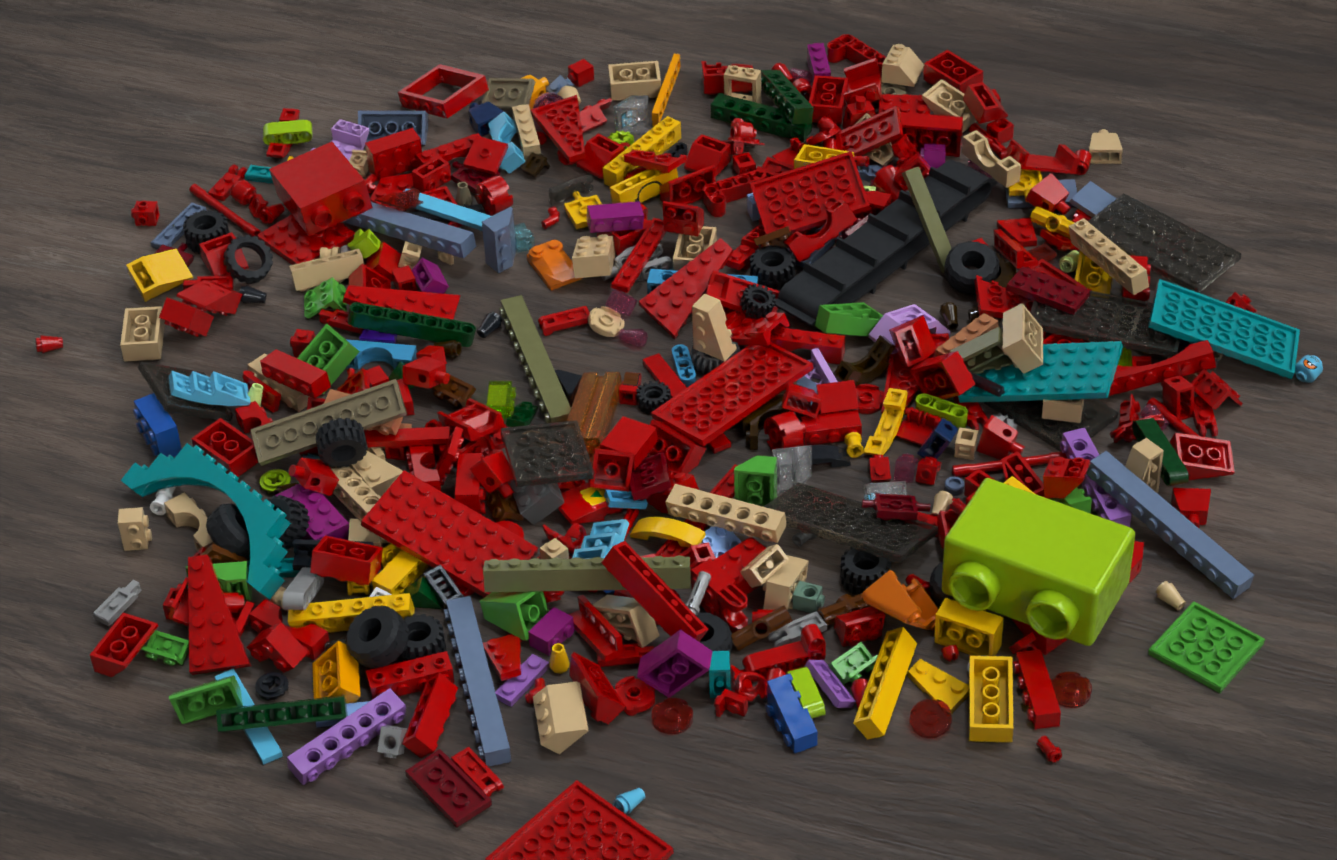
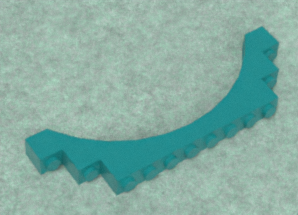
M186 443L175 458L170 454L166 457L160 453L150 467H147L145 464L141 467L136 462L131 466L121 481L141 497L157 492L160 489L181 485L205 486L228 495L241 512L249 534L251 557L247 583L268 599L273 597L285 581L279 576L281 572L276 567L288 553L282 547L284 543L279 540L291 524L285 519L287 514L279 508L274 510L275 505L267 499L262 501L263 496L257 491L253 490L250 492L251 487L244 481L237 482L240 479L231 471L227 474L226 471L228 469L219 462L215 465L216 460L209 454L204 456L205 451L197 445L192 447Z

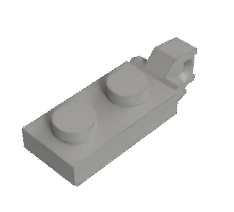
M132 580L125 588L118 587L93 612L94 619L110 626L137 599L138 594L142 591L140 583Z

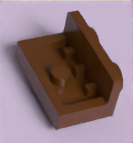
M450 375L448 384L441 383L431 388L433 395L438 399L442 400L445 398L451 405L455 407L459 405L463 408L466 405L467 399H470L476 391L474 386Z
M499 490L488 494L486 501L495 522L504 521L505 518L523 521L524 517L519 512L513 494L506 499L503 498Z

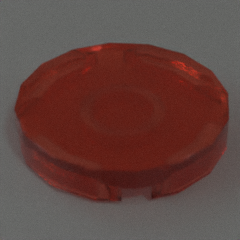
M1069 671L1059 673L1051 681L1058 704L1063 707H1081L1088 703L1091 698L1092 685L1089 679L1080 676V673Z
M679 698L664 699V702L660 704L658 702L653 707L652 723L658 731L665 734L685 732L693 723V709L685 700Z
M925 699L918 702L910 712V725L913 731L920 737L937 738L946 733L952 724L951 710L942 700Z

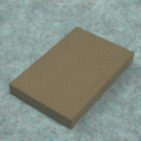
M489 78L487 83L489 90L484 93L482 103L491 102L504 111H512L514 106L527 105L530 102L535 81L534 79Z

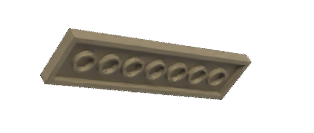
M394 379L251 429L258 462L262 466L317 447L315 435L318 429L323 427L324 423H329L330 420H337V418L354 419L366 430L404 417L407 413L398 381Z

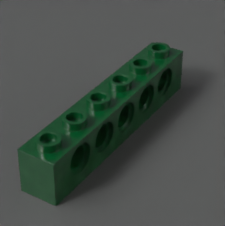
M761 70V89L792 124H812L814 107L780 70Z
M720 93L710 104L711 118L732 123L734 118H740L744 122L751 123L756 130L790 139L798 138L802 142L806 140L812 131V124H792L779 108Z
M346 695L216 710L218 732L342 719L348 716Z

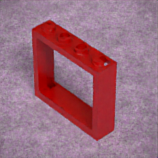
M439 64L400 90L398 95L402 107L416 111H426L428 114L448 119L486 93L489 88L485 75ZM441 82L462 87L444 101L423 96V94Z

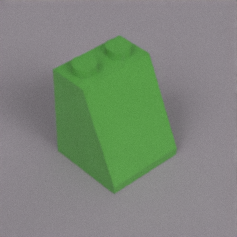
M543 591L492 592L480 600L485 620L525 641L529 639L528 631L549 612Z

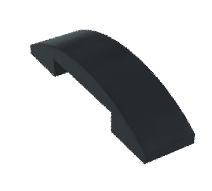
M831 445L803 446L774 456L777 457V474L791 473L795 466L830 463L831 468L851 466L847 449Z

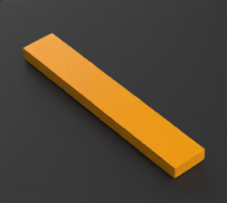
M673 54L652 111L653 127L661 122L681 68L680 54Z

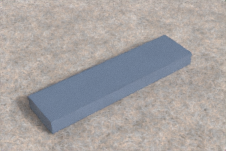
M191 203L151 241V247L159 249L162 244L172 247L184 235L183 224L185 219H188V216L193 215L195 212L207 211L206 207Z

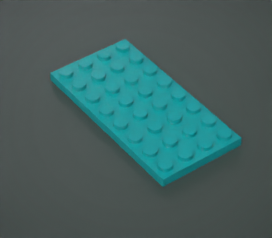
M1158 280L1149 328L1169 334L1174 338L1188 341L1191 344L1208 340L1213 351L1238 359L1246 364L1260 367L1263 370L1274 372L1282 377L1293 378L1300 329L1170 282Z
M1122 341L1043 344V365L1025 374L1019 368L1013 367V365L1004 366L1001 370H995V368L984 370V373L977 374L1003 386L1004 395L1002 394L1001 397H998L976 386H972L958 396L959 402L1108 398L1123 349Z

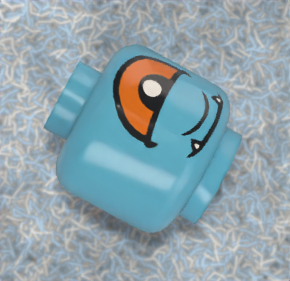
M1305 355L1295 365L1296 377L1301 382L1312 383L1323 372L1322 361L1315 355Z

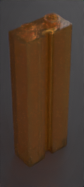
M598 372L583 373L561 437L564 455L593 454L595 448L600 449L601 442L608 435L619 401V387L622 385L620 372H605L604 376H599Z

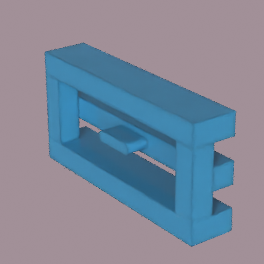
M606 490L604 494L609 508H647V500L638 499L634 501L631 491Z

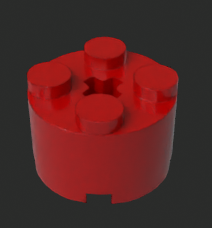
M493 176L476 185V201L478 204H482L487 215H495L513 206L512 194L509 195L507 191L510 188L501 176Z
M790 410L765 420L764 433L769 435L770 440L767 443L775 454L804 446L803 433L806 432L804 423L799 421L794 411Z

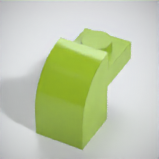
M359 229L355 232L353 241L348 243V247L351 250L359 249L363 259L379 250L381 241L370 229L365 232Z

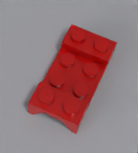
M713 270L709 278L706 294L719 299L722 307L745 313L746 310L743 311L742 306H740L741 297L746 287L749 285L753 286L756 283ZM768 287L767 291L771 290L772 294H775V299H777L780 291ZM774 306L772 312L777 313L778 308Z
M731 311L726 314L727 320L725 321L727 329H730L732 333L730 338L733 342H737L738 345L768 346L771 339V330L775 327L790 326L785 313L776 312L768 313L766 318L757 319L747 318L744 312Z
M471 398L467 399L464 408L447 415L441 411L437 412L443 427L450 426V430H454L456 426L462 428L463 437L472 442L480 441L487 434L498 433L499 429L505 427L501 412Z

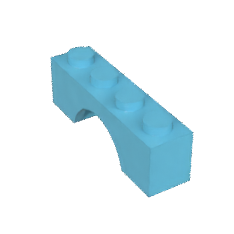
M502 112L488 123L489 133L492 136V140L508 144V149L500 168L502 170L505 169L510 174L525 163L523 152L513 142H510L517 132L515 121L505 112Z

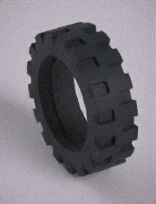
M238 236L231 241L224 253L223 258L225 259L223 262L224 266L226 265L227 267L226 271L232 274L231 277L237 278L239 282H246V284L259 282L260 279L265 278L273 265V254L270 253V247L266 246L263 240L260 241L256 236ZM243 247L256 251L262 261L261 268L256 271H247L241 268L236 262L235 251Z

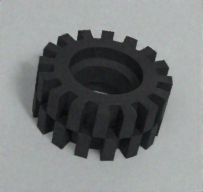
M753 284V286L749 285L744 290L740 306H742L743 311L746 310L745 313L747 315L751 313L753 318L755 315L758 319L761 316L765 318L768 313L772 312L775 305V294H772L771 290L767 291L768 287L766 286L762 288L760 284L758 287L756 284Z
M649 381V384L645 382L643 386L640 385L639 389H637L638 408L642 412L646 411V414H649L671 399L669 386H665L663 382L659 384V381H655V383Z

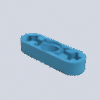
M682 344L675 345L672 348V360L675 370L684 385L689 387L696 382V373L687 346ZM681 364H687L688 366H687V367H680L679 365H681Z

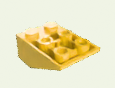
M177 249L143 256L126 264L128 274L145 302L183 284L184 280L193 279L191 272Z

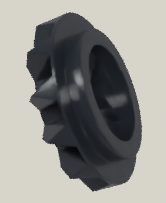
M278 672L266 673L256 681V693L259 694L260 698L265 697L269 700L274 697L277 700L279 695L284 696L285 691L289 690L288 679L285 675ZM275 682L276 687H273V689L269 690V687H272V685H274Z

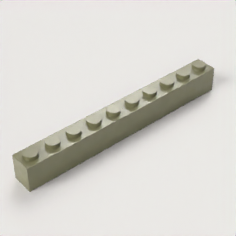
M522 295L501 300V308H499L500 317L504 318V326L506 330H509L510 341H514L515 353H519L520 364H524V374L526 377L529 376V385L531 389L534 388L535 400H539V409L541 413H544L545 424L550 426L552 432L574 427L572 409Z
M681 555L675 557H641L670 589H691L690 557ZM578 557L572 559L533 558L530 560L491 559L484 561L483 577L485 592L626 589L608 572L601 563L604 559L601 557H594L592 559H581Z

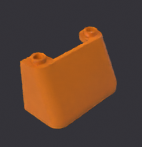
M889 570L861 594L866 604L906 624L925 630H935V618L938 607L917 579H913L912 583L906 587L905 584L901 585L894 571Z

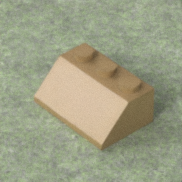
M902 44L893 45L883 62L881 82L914 87L924 69V64L910 47H905Z
M579 682L547 685L533 696L542 746L560 755L589 731Z

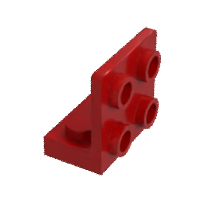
M1203 369L1191 382L1194 385V391L1214 410L1228 396L1241 406L1243 404L1238 399L1240 395L1213 371L1209 373Z

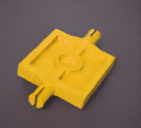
M1021 169L1020 182L1007 187L1009 196L1024 195L1026 199L1031 188L1043 180L1041 171Z
M576 191L573 193L575 200L564 203V210L575 228L580 229L588 226L586 220L587 206L601 205L602 203L597 195L582 197Z

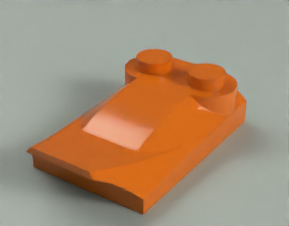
M551 240L534 246L527 254V261L550 290L583 279L575 278L573 262L563 250V244L558 240Z

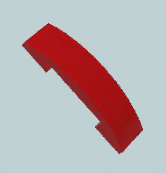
M283 108L279 122L299 120L300 110ZM270 143L266 156L284 158L292 144Z

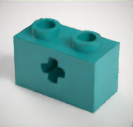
M729 651L712 652L709 670L710 698H716L725 689L731 691Z

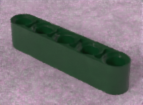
M1147 418L1133 421L1132 431L1138 442L1147 438L1164 450L1160 477L1165 485L1169 487L1188 483L1189 475L1185 465L1155 419Z

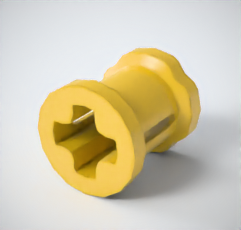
M857 432L848 433L844 438L845 444L848 446L847 454L852 458H857L864 453V448L861 445L862 437Z
M347 581L348 595L353 593L369 595L370 584L358 585L355 582Z

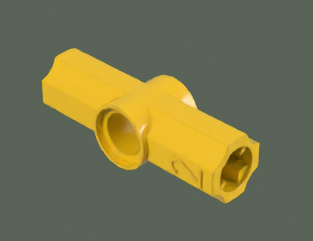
M1035 207L1030 216L1032 222L1046 227L1048 231L1057 232L1070 238L1069 226L1075 222L1068 220L1064 215H1057L1041 207Z

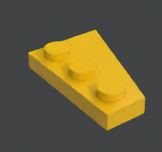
M919 659L908 671V677L922 692H926L932 698V702L936 706L939 705L947 718L969 696L968 684L922 659Z

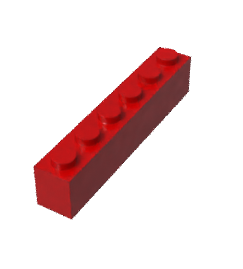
M623 541L611 548L601 562L608 572L621 583L670 637L679 630H682L700 642L709 629L630 545Z

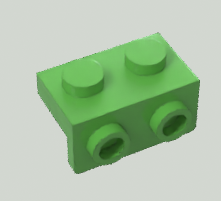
M155 630L147 646H143L140 650L146 653L145 657L156 661L159 658L163 659V662L170 666H175V663L183 666L189 652V640Z
M860 642L828 666L840 682L845 685L849 681L853 683V681L860 679L862 672L866 671L869 673L872 671L878 654L873 657L863 643Z

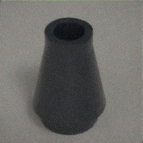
M247 285L246 287H241L240 293L242 297L240 301H243V303H265L267 293Z
M496 312L486 314L481 326L477 330V334L482 338H486L487 335L501 326L502 318Z

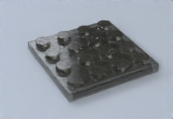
M140 362L138 366L139 371L166 412L171 414L179 413L185 416H198L203 419L211 418L218 420L221 418L224 421H231L233 414L227 406L204 404L171 395L169 384L171 371L189 377L193 370ZM195 371L206 376L204 372Z
M577 420L501 428L500 434L516 487L594 479L595 473Z

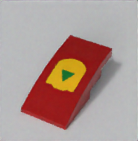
M589 482L562 493L565 503L558 507L559 511L571 525L574 523L604 521L606 514L623 511V508L608 507L604 494L606 490L610 489L593 488L589 486Z

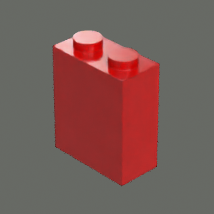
M623 416L601 442L600 449L634 453L632 470H636L658 442L657 427Z

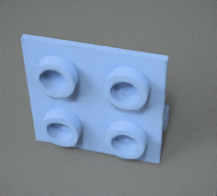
M715 526L705 531L706 535L700 544L709 542L717 558L741 543V541L734 532Z

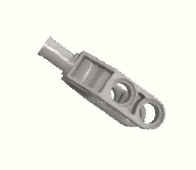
M660 243L649 259L653 260L647 262L636 281L648 280L649 272L646 273L645 271L649 267H653L652 269L673 270V261L670 257L656 258L663 252ZM635 246L627 248L615 258L611 275L601 276L603 281L616 277ZM665 262H669L667 266L662 267Z

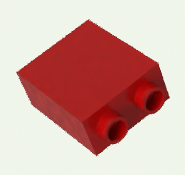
M329 142L269 169L278 198L308 236L373 208L365 180L333 142Z

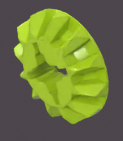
M616 130L615 133H610V136L607 137L619 144L626 142L631 146L634 143V135L630 134V132H624V130L621 132Z
M281 469L269 470L260 478L262 490H267L269 494L274 492L277 486L290 484L291 482L289 473Z

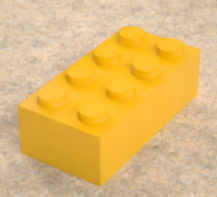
M970 656L969 741L1012 742V657Z

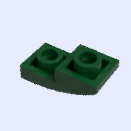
M527 401L521 402L514 407V414L507 418L506 426L525 429L535 417L538 406H534L531 402Z

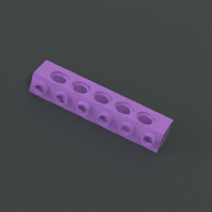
M1085 428L1063 433L1060 449L1066 454L1067 459L1080 457L1090 459L1091 461L1099 456ZM1085 475L1081 484L1085 491V496H1090L1092 499L1091 507L1093 511H1096L1099 517L1130 527L1131 512L1095 481L1091 480L1088 475Z
M389 688L287 757L288 769L302 785L316 780L319 774L325 770L332 769L337 762L343 758L350 757L356 749L366 746L372 738L380 735L381 726H392L393 724L400 723L406 716V705Z

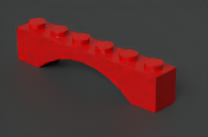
M1205 340L1190 344L1175 356L1154 364L1143 366L1118 365L1108 396L1160 383L1164 379L1186 376L1201 372L1203 369L1216 368L1214 352L1209 341Z

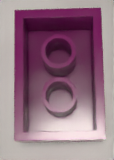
M679 630L640 658L637 677L670 698L710 670L713 651L682 630Z

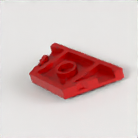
M412 173L381 178L370 198L371 202L403 211L405 205L399 204L397 198L406 188L414 190Z

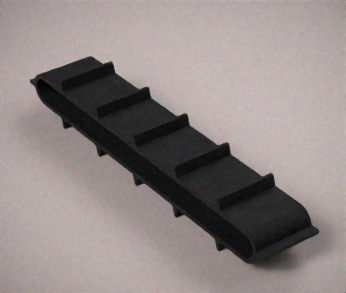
M952 159L937 169L931 167L929 175L924 178L945 232L960 220L966 222L969 213L989 197L993 186L998 183V181ZM900 190L897 200L876 216L870 213L867 222L844 240L838 237L835 247L812 264L805 262L803 271L782 287L774 306L809 326H815L819 305L855 303L868 292L874 294L877 285L898 268L905 270L908 261L930 244L910 192Z

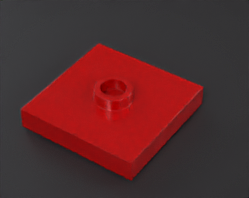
M476 136L463 165L466 168L496 175L508 149V144Z

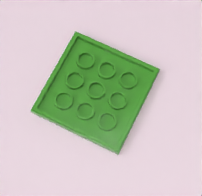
M1193 601L1149 648L1148 655L1221 693L1264 645L1265 639Z

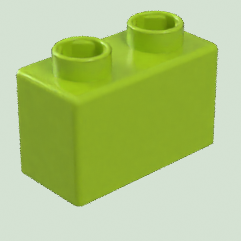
M985 478L945 537L942 591L952 596L959 604L968 609L976 611L987 609L1030 625L1038 634L1046 638L1055 640L1066 638L1085 646H1091L1129 584L1135 531L1125 525L1005 483Z

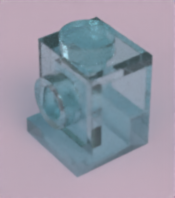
M524 223L514 225L517 251L522 252L533 248L535 242L534 234L531 233V230L527 229Z

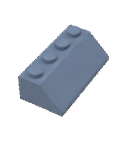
M358 111V125L369 128L366 142L413 128L421 139V145H426L428 113L426 111Z

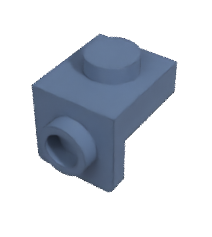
M560 75L546 89L558 100L557 94L564 86L573 87L574 84L569 78L564 79Z

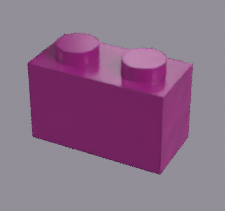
M421 258L412 269L422 292L444 294L448 289L449 285L438 265Z
M553 607L528 631L530 646L550 656L554 644H562L573 635L575 630L573 617Z

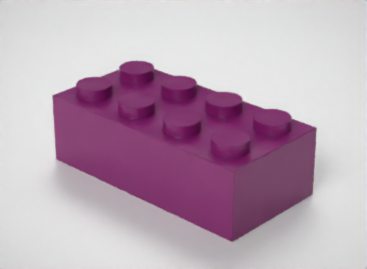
M299 483L275 495H283L305 505L310 520L308 521L309 528L306 529L307 534L302 537V540H322L325 535L345 540L349 539V522L322 493L305 489Z

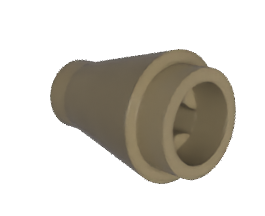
M459 182L457 184L456 203L459 206H464V204L466 206L471 205L473 198L466 182Z

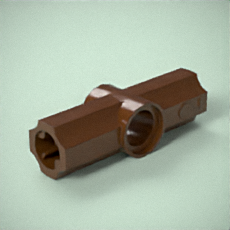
M845 594L838 598L836 603L821 608L817 612L828 626L835 623V618L838 615L871 606L865 603L861 594L853 597L850 594Z
M783 605L732 633V641L739 651L755 641L767 637L770 633L793 620L787 608ZM758 623L767 625V630L764 633L756 631L755 627Z

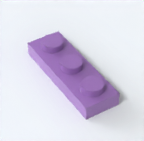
M532 654L521 665V675L507 679L495 692L497 700L512 707L532 687L535 680L540 678L550 668L549 662Z
M824 660L807 661L805 667H808L812 678L819 684L821 690L831 700V703L836 708H852L856 701Z

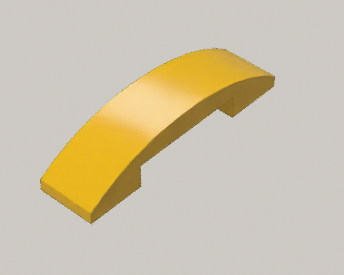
M889 388L883 402L885 409L874 436H869L864 448V454L884 455L891 446L903 418L908 394L906 390Z
M646 517L638 520L629 535L632 538L647 540L649 536L678 541L680 546L689 548L692 545L700 544L706 533L695 526L675 519Z

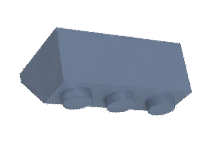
M509 207L482 221L485 261L497 273L512 267L516 254L513 208Z

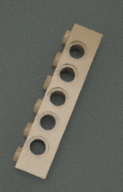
M1083 218L1069 226L1071 243L1130 293L1135 295L1149 287L1147 270Z
M337 466L330 467L339 479L333 494L361 521L381 498L380 495L376 494L371 486H368L362 477H359L354 472L353 468L349 466L337 468Z
M678 484L674 485L666 500L668 514L674 517L686 518L693 522H701L711 527L716 526L730 532L734 531L746 536L761 538L765 541L778 543L787 526L785 512Z

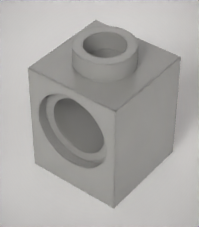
M391 725L381 726L377 752L384 753V757L396 758L397 755L404 754L405 746L402 744L408 728ZM390 737H393L396 741L394 748L389 745Z

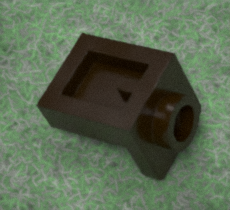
M532 152L521 167V170L536 178L544 167L549 169L550 165L544 155H537Z

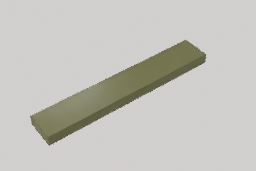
M916 167L903 172L902 175L940 270L944 273L945 260L952 248L920 168Z

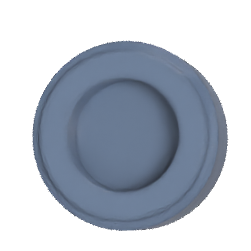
M949 477L945 481V491L951 495L961 494L964 491L965 485L963 479Z

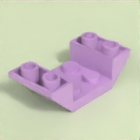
M340 119L331 128L333 138L331 142L336 145L349 161L352 149L364 150L369 128Z
M913 304L885 313L869 333V338L876 342L881 335L894 345L889 329L922 315L925 317L931 334L948 333L950 335V331L938 320ZM896 347L891 354L897 353Z

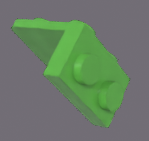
M331 277L314 289L307 291L304 295L305 317L310 319L329 306L334 311L336 309L347 311V304L343 303L346 293L344 285L339 284Z

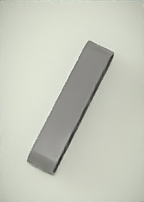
M303 567L284 591L283 609L305 610L323 586L324 577L310 573L311 568Z

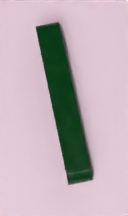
M357 302L350 305L347 319L349 325L357 328L434 342L456 340L461 343L462 347H470L473 344L476 327L469 322Z

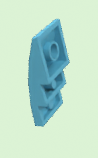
M171 371L169 375L172 396L210 405L246 406L250 404L248 385L213 371L211 376L208 377L192 371L188 377Z
M626 519L593 523L590 535L584 536L581 548L574 550L572 558H605L613 546L624 541L629 522Z

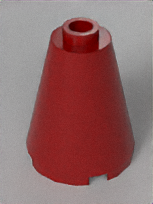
M888 165L881 168L875 173L876 178L870 181V186H875L876 191L891 194V203L898 199L900 190H903L893 179L899 168L898 165H896L897 167Z

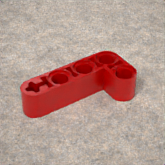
M844 34L827 44V59L829 62L838 63L847 58L851 62L859 64L876 58L882 78V66L886 56L850 34Z
M758 169L706 184L703 187V203L714 217L724 216L726 214V203L745 198L747 194L753 193L750 183L765 179L766 172Z
M809 624L801 630V641L749 654L742 660V664L746 672L758 673L766 679L767 671L773 668H779L786 673L787 671L805 667L808 660H825L826 642L819 627L816 624ZM755 677L749 678L753 682L759 681Z

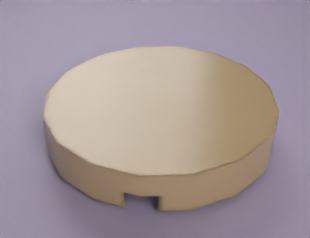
M601 306L598 309L597 307L593 308L588 316V323L593 331L606 337L619 335L624 328L625 322L624 319L620 318L619 312L605 306Z

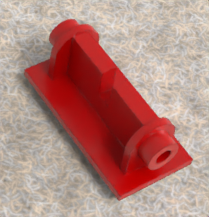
M1133 394L1130 395V400H1124L1120 404L1121 417L1119 419V426L1139 420L1138 412L1141 411L1139 402L1135 401Z

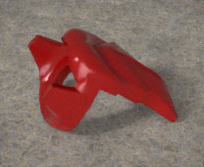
M574 523L565 536L551 530L545 524L542 525L547 538L550 541L556 538L568 548V553L574 554L575 549L581 548L583 538L587 536L585 528L578 523Z
M733 665L730 666L733 683L732 690L735 693L748 697V702L753 701L757 695H760L762 699L767 696V681L765 677L755 672H746L745 669L739 670ZM750 677H755L759 680L756 686H752Z

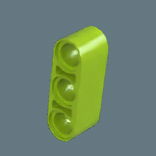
M308 120L272 122L265 124L263 127V142L267 145H270V143H305L312 139V123Z
M925 393L916 396L915 409L919 410V413L924 411V415L928 412L931 415L939 416L940 419L944 418L957 427L958 431L959 427H967L968 411L964 406Z
M808 667L787 671L786 674L791 673L793 677L792 687L794 691H799L801 698L798 700L803 709L807 708L812 719L825 716L824 702Z

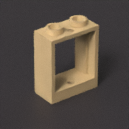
M729 65L724 73V95L761 104V70ZM731 79L752 83V96L732 93Z

